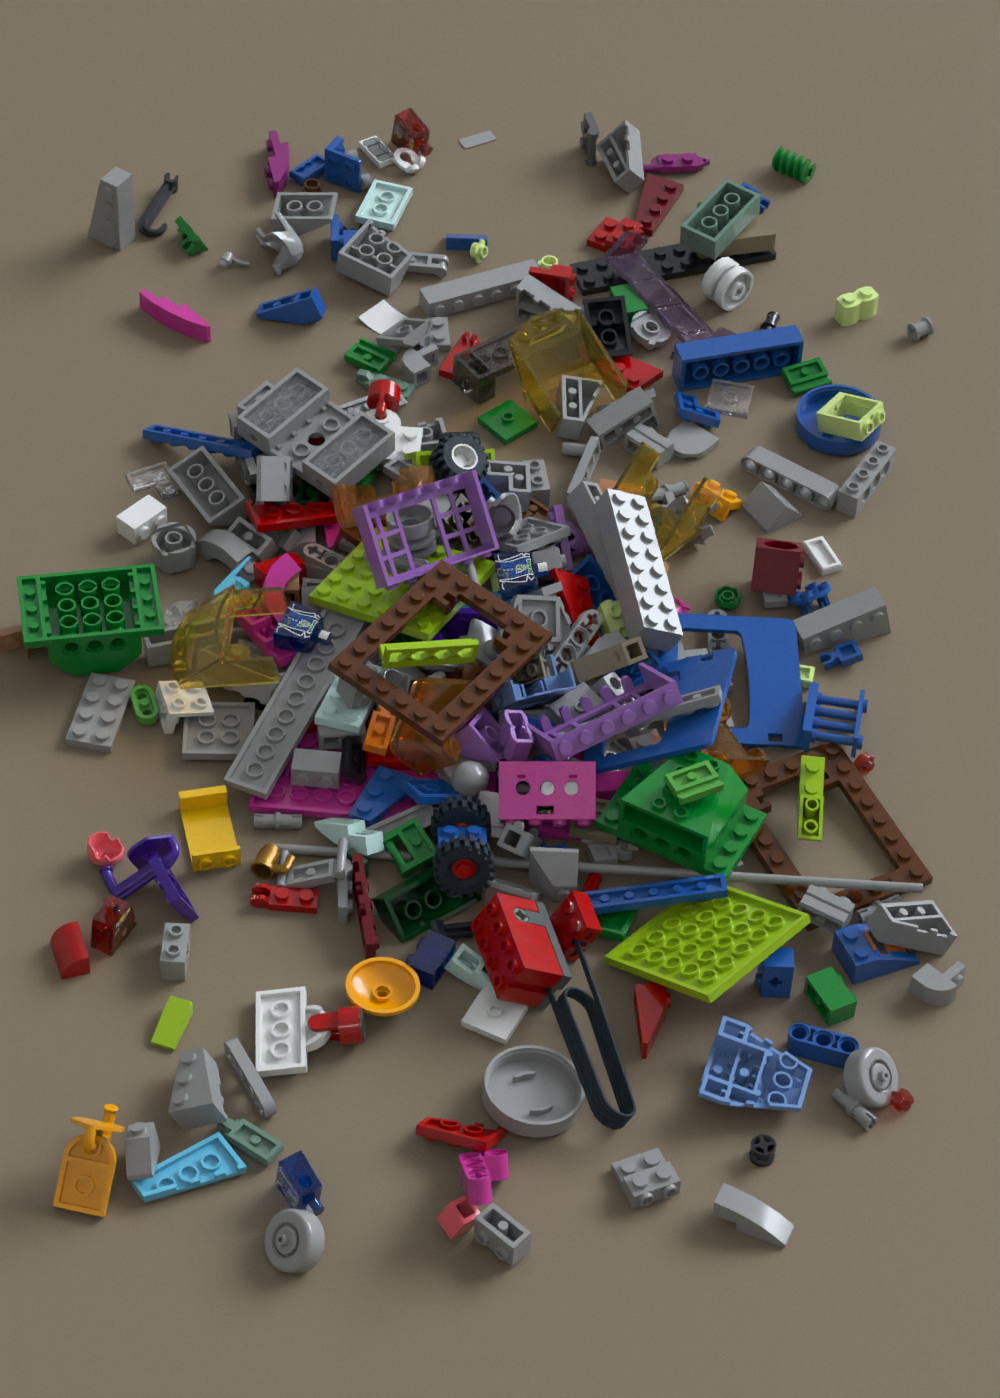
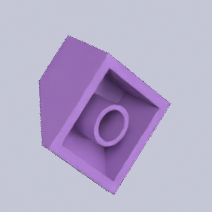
M485 707L473 715L449 739L454 749L465 758L497 763L504 756V746L497 737L500 725Z

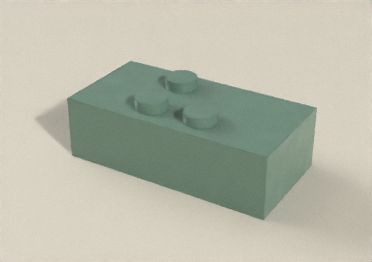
M725 179L681 225L680 244L715 260L759 214L760 194Z

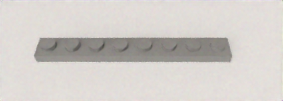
M717 685L681 695L682 703L633 727L642 728L648 726L651 722L658 720L668 721L673 716L680 714L689 715L701 708H714L719 703H722L721 687ZM569 727L558 734L563 735L574 728Z

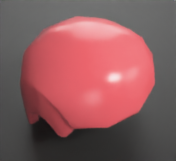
M96 832L89 836L87 854L90 861L101 867H112L123 859L124 847L120 843L119 838L116 840L111 839L108 832Z

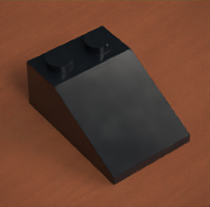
M625 295L583 299L581 315L590 359L633 356Z

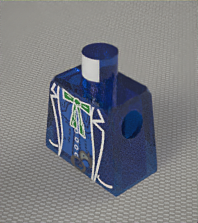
M530 552L493 553L503 601L512 599L515 595H523L536 590V577L549 575L546 561L533 564Z
M294 601L290 602L273 631L274 647L307 654L312 652L316 643L328 646L332 639V633L324 630L323 617Z
M302 1150L279 1161L275 1185L293 1209H307V1211L312 1212L315 1216L320 1215L325 1209L320 1202L322 1185Z

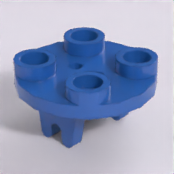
M829 581L820 584L813 582L806 585L804 591H796L795 596L787 595L790 606H798L802 616L812 613L810 604L813 603V600H817L820 608L829 606L830 602L827 593L832 588Z

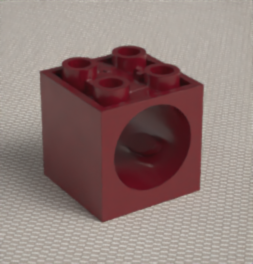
M757 538L750 591L795 596L796 589L801 590L802 571H799V568L804 567L805 550L801 549V543Z

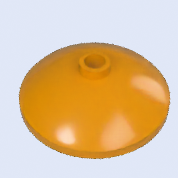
M374 957L359 962L349 971L346 977L345 990L350 1002L354 1006L363 1008L365 1013L374 1016H394L407 1011L416 1003L420 994V980L416 972L406 963L389 957Z

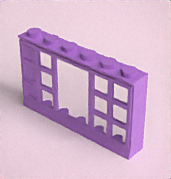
M476 470L451 476L351 509L357 522L376 589L385 587V590L389 591L399 588L398 583L404 581L405 585L418 581L417 576H425L441 561L415 568L397 511L423 501L430 500L447 558L442 560L455 568L454 564L459 562L461 566L474 562L473 557L476 556L479 559L492 556L491 551L500 549ZM465 488L469 505L457 508L453 492ZM447 494L452 510L440 514L435 498ZM471 509L476 525L463 529L459 513ZM392 512L397 528L384 532L380 516ZM454 515L458 531L446 535L441 519ZM372 518H374L379 533L378 535L375 534V530L371 521ZM477 530L482 546L470 550L465 533ZM399 533L403 550L391 553L386 537ZM460 535L465 552L452 556L448 539ZM379 539H381L382 546H383V549H384V552H385V556H382V553H381V550H380V547H379V544H378V540H379ZM405 554L410 570L397 574L392 558ZM385 560L388 562L392 577L388 576L384 563Z
M641 662L638 665L645 683L634 688L631 678L623 676L620 682L624 693L614 697L608 686L604 685L600 688L604 703L593 707L591 699L583 695L579 699L583 713L573 717L570 708L562 705L559 708L562 723L552 727L549 718L545 715H541L538 718L542 731L528 723L527 727L534 736L532 745L556 761H563L682 703L683 700L675 680ZM651 688L654 689V691H652V692H650V693H648V694H646V695H644V696L638 695V694H640V693H642V692H645V691H647V690H649V689H651ZM630 698H634V699H635V700H633V701H631V702H629V703H627V704H625V705H623V706L620 705V703H622V702H624V701H626V700H628V699H630ZM611 707L615 708V710L608 712L582 726L578 724ZM569 727L574 728L563 735L558 734Z

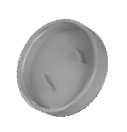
M535 1045L512 1047L495 1056L486 1069L481 1092L484 1107L497 1124L512 1133L532 1138L554 1136L570 1128L580 1115L585 1096L574 1064L557 1051Z

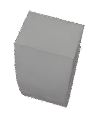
M723 1183L714 1201L712 1215L736 1223V1230L785 1248L794 1225L770 1206Z

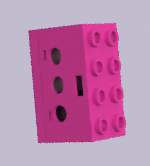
M499 761V822L504 823V827L507 823L514 825L516 821L528 823V827L541 828L543 823H552L554 828H565L567 823H576L578 828L591 827V823H596V761Z

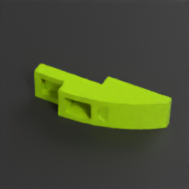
M801 755L797 793V840L822 841L825 757Z

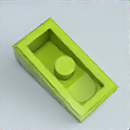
M174 996L169 997L152 1037V1045L173 1051L176 1049L193 1015V1003L191 1001Z

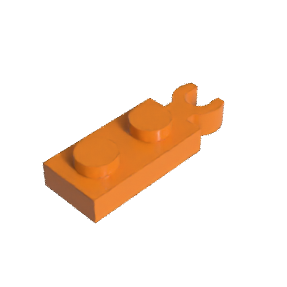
M379 704L377 711L373 710L362 750L385 756L396 716H393L391 712Z

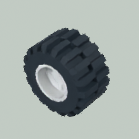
M452 433L443 438L433 450L428 460L430 462L428 469L432 470L430 475L436 481L476 470L478 479L481 480L488 472L487 468L490 463L487 461L489 458L488 453H484V446H480L477 439H471L472 436L468 434L464 436L463 433H458L457 435ZM465 488L454 491L453 494L456 492L464 494L466 492Z

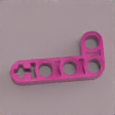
M493 1149L487 1152L474 1151L460 1154L458 1156L460 1182L468 1202L472 1205L491 1203V1181L509 1178L507 1151Z

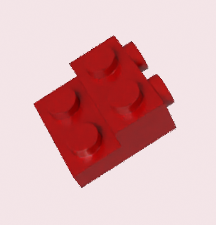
M606 217L587 238L586 245L612 256L630 253L637 241L640 242L643 237L642 224L625 217L621 222Z
M552 264L551 269L530 266L529 275L569 301L574 302L575 289H571V287L575 286L576 273H572L573 267Z

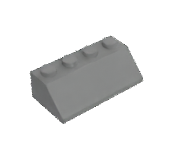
M203 445L167 470L210 526H231L238 516L243 519L249 517L244 508L246 498Z

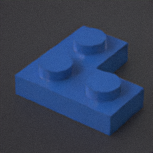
M676 391L674 402L677 414L682 420L688 422L693 420L708 428L711 426L719 427L721 419L718 411L698 405L697 397Z

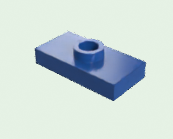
M315 154L289 171V177L301 185L307 179L317 178L324 173L325 158Z

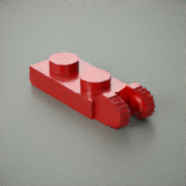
M267 883L252 885L251 891L254 895L250 897L249 903L256 908L316 914L318 911L320 889L269 886Z

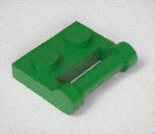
M416 817L383 835L384 848L388 850L397 864L398 872L402 878L405 879L412 876L416 870L433 862L436 848ZM396 840H401L412 857V861L408 863L405 861L394 844Z

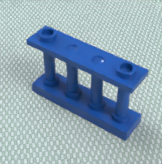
M810 682L799 750L809 751L810 742L822 741L852 746L851 758H855L856 750L862 749L863 736L859 735L862 713L867 712L868 700L864 699L865 690L860 689L859 701L822 695V693L818 692L819 683ZM820 705L856 709L857 712L823 708ZM819 716L827 718L854 721L855 724L821 720L818 718ZM817 728L852 733L854 737L818 732Z

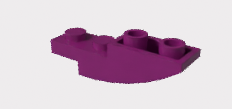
M277 130L269 131V140H266V150L269 152L268 165L264 166L265 177L268 178V188L273 190L274 198H276L277 192L284 191L290 171L288 142L280 143Z

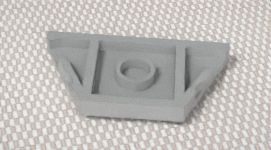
M515 595L510 605L553 634L550 642L560 644L571 628L570 624L572 622L564 611V605L560 597ZM499 628L496 636L502 637L504 630ZM573 635L575 642L579 644V637H575V635Z

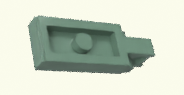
M359 369L356 374V384L362 385L369 389V385L373 381L378 379H388L397 383L407 403L416 390V384L376 372H370L369 370Z
M227 1116L228 1121L217 1123L216 1129L223 1134V1137L228 1142L267 1167L284 1150L282 1142L244 1118L234 1121Z

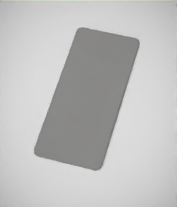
M485 131L459 139L458 141L467 149L496 140V138L490 131Z

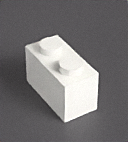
M149 494L116 516L117 533L134 545L147 539L155 532L158 526L168 523L167 507Z

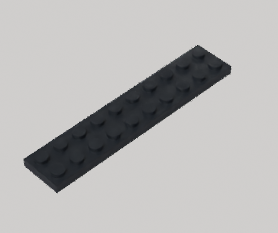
M678 243L570 264V267H573L572 273H576V284L582 296L608 292L610 287L628 283L640 286L703 274L708 271L713 263L722 257H729L740 266L776 260L775 250L721 256L715 260L711 258L700 259L690 248Z

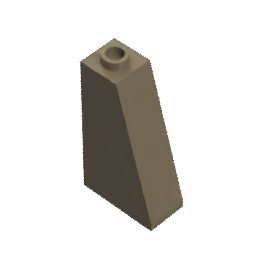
M758 214L718 257L774 250L776 233ZM692 250L699 256L700 259L709 258L701 253Z

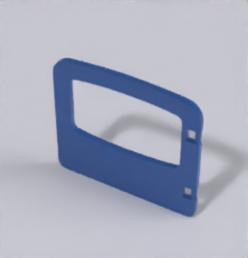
M677 613L682 632L737 634L741 638L748 679V726L746 728L718 727L716 738L712 745L799 749L804 722V709L795 623L786 618ZM678 642L670 652L659 650V659L663 664L678 660ZM677 675V676H673V677H669V678L675 680L676 683H677V686H679V677H678V675ZM668 720V721H665V726H666V728H667V725H668L669 720ZM768 736L781 737V742L769 741Z
M730 647L705 655L700 654L664 663L669 671L666 676L680 675L678 686L680 695L720 685L722 703H719L718 706L710 709L701 708L689 715L680 714L673 716L668 722L661 741L655 745L604 756L606 739L585 749L583 761H596V774L710 747L716 738L737 659L736 650Z

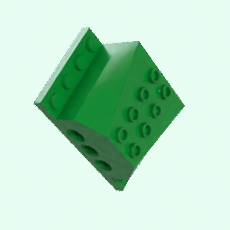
M154 563L16 577L24 648L47 647L49 663L72 676L90 675L91 672L98 674L120 672L142 654L141 637L164 635V624Z
M694 751L657 760L654 765L648 762L635 765L596 820L595 827L705 876L724 873L725 880L727 881L766 822L767 814L746 805L748 788L728 763L700 751ZM708 760L718 774L719 780L724 783V790L680 806L678 798L674 797L664 782L665 774Z

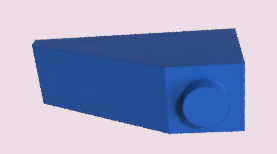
M315 287L261 303L256 316L257 318L299 324L316 323L323 318L326 307Z

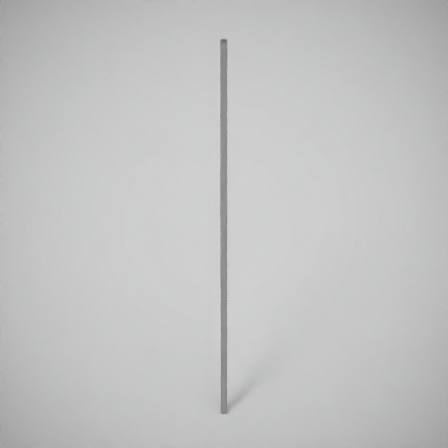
M271 843L278 847L280 851L288 850L290 854L337 857L338 847ZM388 850L368 856L362 855L366 859L393 860ZM400 851L405 861L413 860L407 851ZM494 857V867L529 869V859ZM578 862V872L669 878L705 876L691 869ZM732 872L727 880L810 886L812 884L817 887L923 893V884L745 872Z

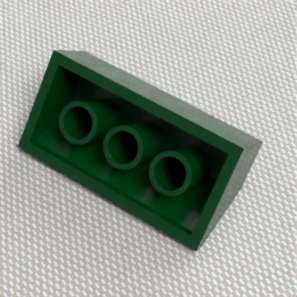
M433 866L372 898V901L381 921L401 943H404L430 928V921L435 919L444 921L481 901L482 897L477 892H473L474 897L468 898V894H463V898H458L457 893H454L452 897L448 895V889L443 892L440 889V884L437 885L435 882Z

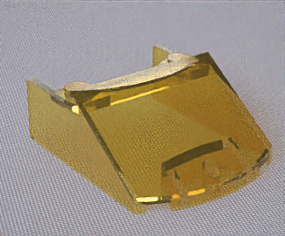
M559 308L540 313L523 323L508 343L525 402L528 400L531 402L549 432L554 431L562 418L561 412L548 392L558 387L561 375L602 380V386L606 387L613 400L620 399L628 388L624 377L580 309L572 311Z
M641 442L613 490L640 495L646 498L664 563L704 531L700 527L723 489L710 479L704 477L680 516L651 500L658 488V480L650 472L659 459L660 453L648 444Z
M233 584L191 609L178 625L170 648L171 669L180 689L280 683V675L273 657H251V650L247 645L230 644L234 617L289 613V606L282 587L236 590Z

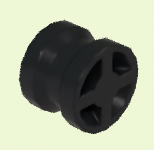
M766 1134L755 1136L751 1141L749 1159L756 1166L767 1167L775 1159L776 1142L774 1138Z

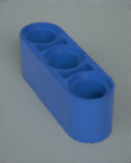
M794 1023L788 1029L786 1049L794 1056L844 1069L848 1056L853 1051L859 1049V1043L851 1036L804 1023Z

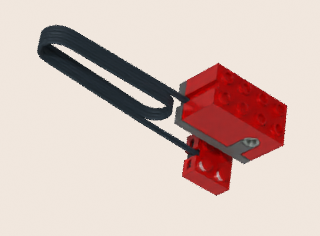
M572 890L549 917L542 902L496 892L470 926L497 999L546 1009L551 1003L593 1115L601 1124L610 1129L617 1130L623 1128L635 1115L636 1104L602 1001L584 954L585 946L588 943H592L602 932L588 894ZM579 958L593 998L580 988L568 987L556 1001V990H562L572 978L566 960L576 962ZM567 997L579 1002L588 1013L620 1112L615 1110L605 1098Z

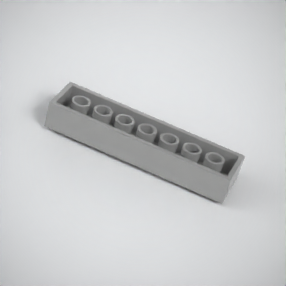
M607 488L595 503L594 508L628 637L631 639L640 636L644 647L670 652L683 636L646 498Z

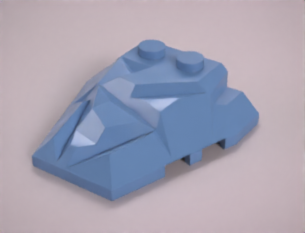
M723 1015L707 1058L697 1096L720 1105L800 1112L813 1069L787 1051L781 1053L772 1047L773 1042L766 1037L763 1041L752 1033L754 1028L748 1024Z

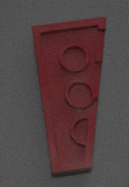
M647 173L635 222L642 224L644 235L650 237L654 235L684 191V184Z
M362 853L352 854V888L365 959L376 957V949H380L379 935L374 934L376 919L375 915L371 916L373 905L372 898L368 896L369 882L368 878L365 877Z

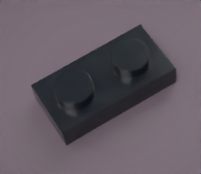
M347 736L342 739V776L360 786L366 782L365 750H362L363 744Z

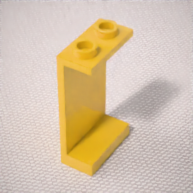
M226 785L178 792L179 810L193 872L241 865L240 845L237 846L228 808Z

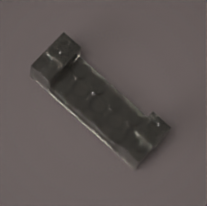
M554 308L454 355L453 382L479 405L495 397L496 378L549 352L562 364L579 357L581 330L559 310Z

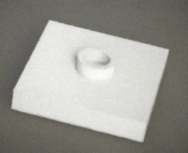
M484 986L461 1020V1026L506 1045L528 1011V1006L498 1000L495 991Z

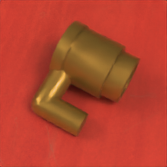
M265 844L253 861L251 872L256 877L264 880L271 879L274 874L286 875L291 871L296 858L289 854L283 865L278 864L281 855L279 848L272 844Z

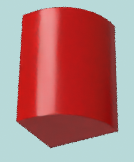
M74 921L59 927L52 934L50 943L61 980L89 974V955L79 922Z

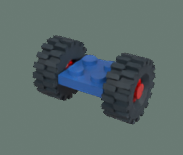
M457 794V799H452V796L446 798V803L440 801L438 808L435 807L433 810V816L431 815V835L434 844H438L435 849V855H433V875L436 884H440V889L443 892L448 889V895L452 897L454 893H457L458 898H463V894H468V898L474 897L473 892H477L479 895L483 893V887L488 889L490 881L494 879V855L487 841L490 842L492 833L490 812L487 811V806L485 804L481 806V800L478 798L472 801V796L470 795L463 799L462 794Z

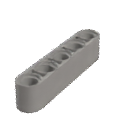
M754 446L741 459V466L746 472L822 510H829L837 502L840 489L837 484L761 446Z

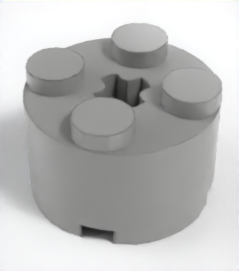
M168 522L155 529V533L151 536L152 560L161 569L163 574L171 575L175 572H182L195 567L197 559L196 533L190 526L186 525L184 527L180 526L179 522Z

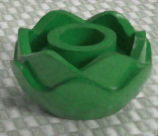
M727 585L718 588L714 595L716 605L725 611L737 608L742 600L739 590Z

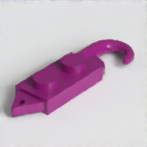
M696 153L657 155V157L651 159L650 164L643 165V172H659V174L699 172V169L710 165V160L699 157Z

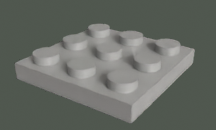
M526 517L522 519L521 527L514 536L497 538L500 548L497 550L503 554L509 553L514 556L521 553L525 554L532 550H541L546 547L545 545L561 542L564 537L571 535L570 526Z
M211 702L214 709L212 716L184 717L182 760H235L254 728L255 702Z

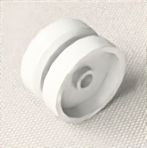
M722 257L713 263L704 275L701 291L703 295L715 301L724 310H734L750 294L754 277L750 271L740 266L733 259Z

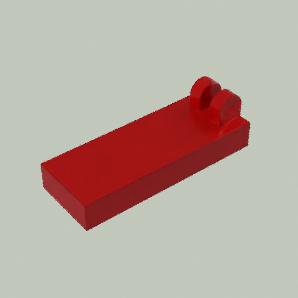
M466 331L461 335L439 368V376L457 382L460 380L466 369L459 370L458 366H456L457 359L479 351L481 341L477 340V335L472 334L470 338V333Z

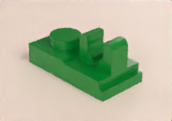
M181 216L174 220L179 226L177 229L178 233L184 238L180 245L190 256H193L199 250L202 253L209 250Z

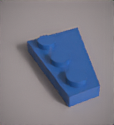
M379 765L350 810L349 819L365 820V826L368 827L374 825L387 815L394 805L398 802L402 803L408 798V795L399 788L400 779L417 778Z

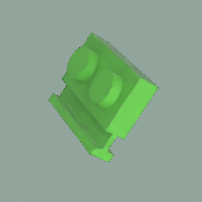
M708 760L665 774L664 782L674 797L678 798L680 806L724 790V783L719 780L718 774Z

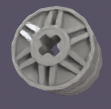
M421 503L397 510L411 556L423 559L433 554L437 548L433 510ZM392 512L386 515L388 531L397 528ZM399 533L388 536L391 553L403 550Z

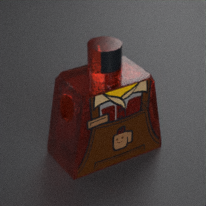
M411 107L395 115L391 143L398 148L411 149L417 155L421 153L425 157L433 150L428 144L429 129Z
M115 896L105 898L104 904L92 919L91 948L109 956L114 955L136 926L133 907L129 902Z

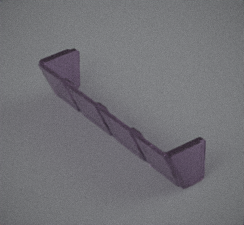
M628 230L626 233H622L606 252L605 261L623 280L628 281L629 287L647 306L653 308L652 311L672 332L678 335L677 338L682 343L737 334L724 327H720L714 332L639 253L648 242L646 237Z

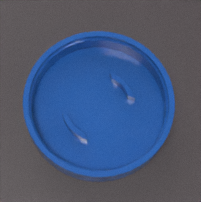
M830 384L816 387L804 394L797 405L795 428L799 437L810 447L832 455H852L867 450L879 438L881 425L862 442L818 430L816 412L839 392L875 400L868 393L852 386ZM847 414L844 416V418L856 421L861 419L860 417Z

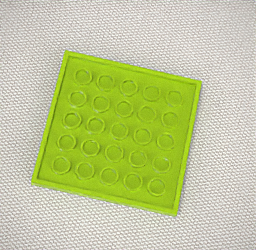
M376 527L374 530L375 534L378 535L379 533ZM383 527L384 532H387V527ZM379 539L378 544L380 550L384 551L381 539ZM361 542L308 595V599L311 604L373 623L410 589V585H405L403 581L398 583L399 588L386 591L385 587L376 589L369 562L364 561L363 553L365 548L363 542ZM437 544L435 552L423 559L428 560L430 564L447 558L444 546ZM450 548L452 556L463 552ZM476 556L473 557L474 562L472 563H474L479 583L482 586L496 571V562L485 558L479 559ZM460 562L454 564L455 569L464 575L467 574L465 565L461 566ZM386 566L388 576L392 577L389 566ZM396 568L397 574L407 571L406 569ZM423 575L417 576L418 581L423 577ZM457 600L455 607L448 615L439 611L431 603L400 633L424 641H430L464 603Z
M727 886L728 897L667 906L604 957L606 964L711 1004L746 974L750 973L752 969L767 959L773 952L783 946L789 939L799 933L811 920L807 913Z

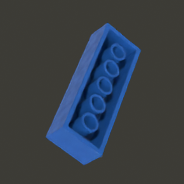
M791 325L677 343L674 347L672 377L679 392L782 376L780 372L783 367L802 361L804 340L797 326Z

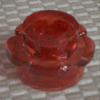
M865 752L859 755L853 764L859 773L867 774L874 768L875 764L873 762L875 758Z
M904 1088L891 1092L892 1099L890 1102L892 1106L898 1111H909L914 1103L912 1095Z

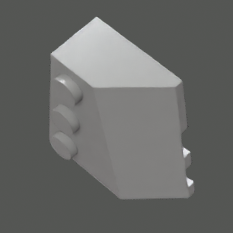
M368 219L338 252L336 271L390 297L400 285L413 255L396 241H391L386 237L387 233L382 229L378 230L374 226V222Z

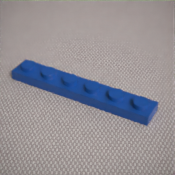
M158 424L142 430L143 438L150 439L153 443L166 442L170 446H186L189 450H196L203 445L209 453H222L225 457L238 456L242 457L243 460L251 457L255 459V457L264 453L247 441Z
M724 873L582 892L588 894L596 915L728 897Z

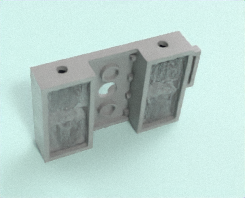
M297 367L275 386L266 380L237 404V411L241 413L237 416L238 435L269 456L293 457V472L335 501L395 451V433L363 411L355 417L330 401L329 388ZM310 437H323L325 442L320 446H313L308 443Z

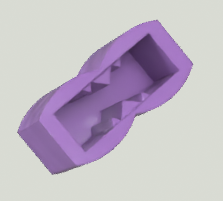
M505 710L497 733L499 742L504 746L503 755L507 761H527L534 741L533 733L527 727V716L522 710Z

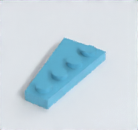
M217 1132L157 1164L153 1178L130 1181L133 1189L143 1202L146 1203L247 1173V1166L220 1132Z

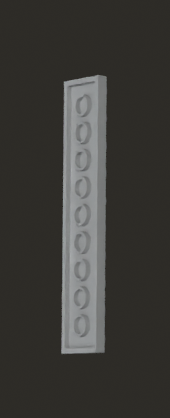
M323 608L319 615L321 618L318 617L319 620L314 626L312 633L307 635L310 637H306L225 775L223 779L224 785L267 800L292 757L294 748H297L332 682L337 677V675L328 670L329 663L365 630L367 626L366 621ZM322 630L330 632L327 640L318 637Z

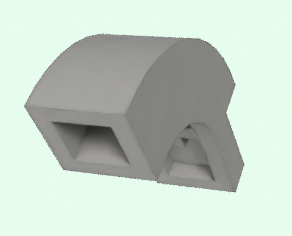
M211 530L196 541L197 551L206 562L212 558L218 559L225 563L232 571L248 556L251 557L249 554L252 550L240 538L225 530ZM252 557L238 574V577H242L249 583L255 579L253 564H256Z

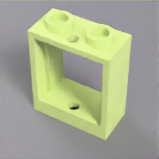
M839 392L816 412L818 430L820 432L861 442L885 421L883 402ZM847 414L860 417L861 419L856 421L844 418V416Z

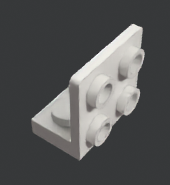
M203 680L158 681L155 698L164 734L174 733L175 726L179 723V717L213 715L214 709Z

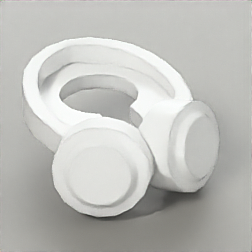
M408 148L397 149L393 156L395 164L400 169L406 171V174L416 173L425 164V157H419L413 150ZM400 154H408L411 158L410 161L413 162L414 165H411L409 162H404L403 160H401Z

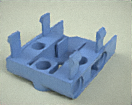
M550 654L546 657L551 677L543 678L527 688H524L523 684H513V680L505 683V686L485 706L493 717L498 716L499 712L505 710H527L552 703L577 688L572 669L568 668L557 674L554 663L556 658L553 654Z

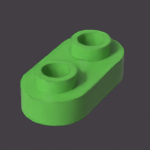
M146 685L135 686L130 692V700L136 720L144 725L155 723L159 719V708L152 688Z

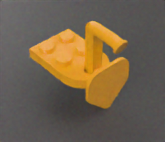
M106 1104L103 1106L105 1110L103 1121L83 1117L71 1118L70 1122L85 1127L84 1134L72 1139L64 1150L53 1201L54 1207L105 1217L116 1167V1153L113 1145L110 1143L112 1132H124L125 1129L123 1126L114 1124L115 1115L118 1111L116 1105Z

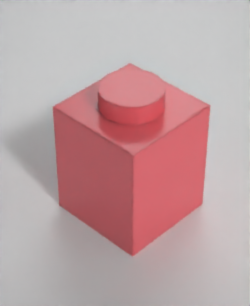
M466 1195L448 1203L436 1220L450 1240L470 1231L474 1226L475 1217L481 1212L476 1205L470 1204Z

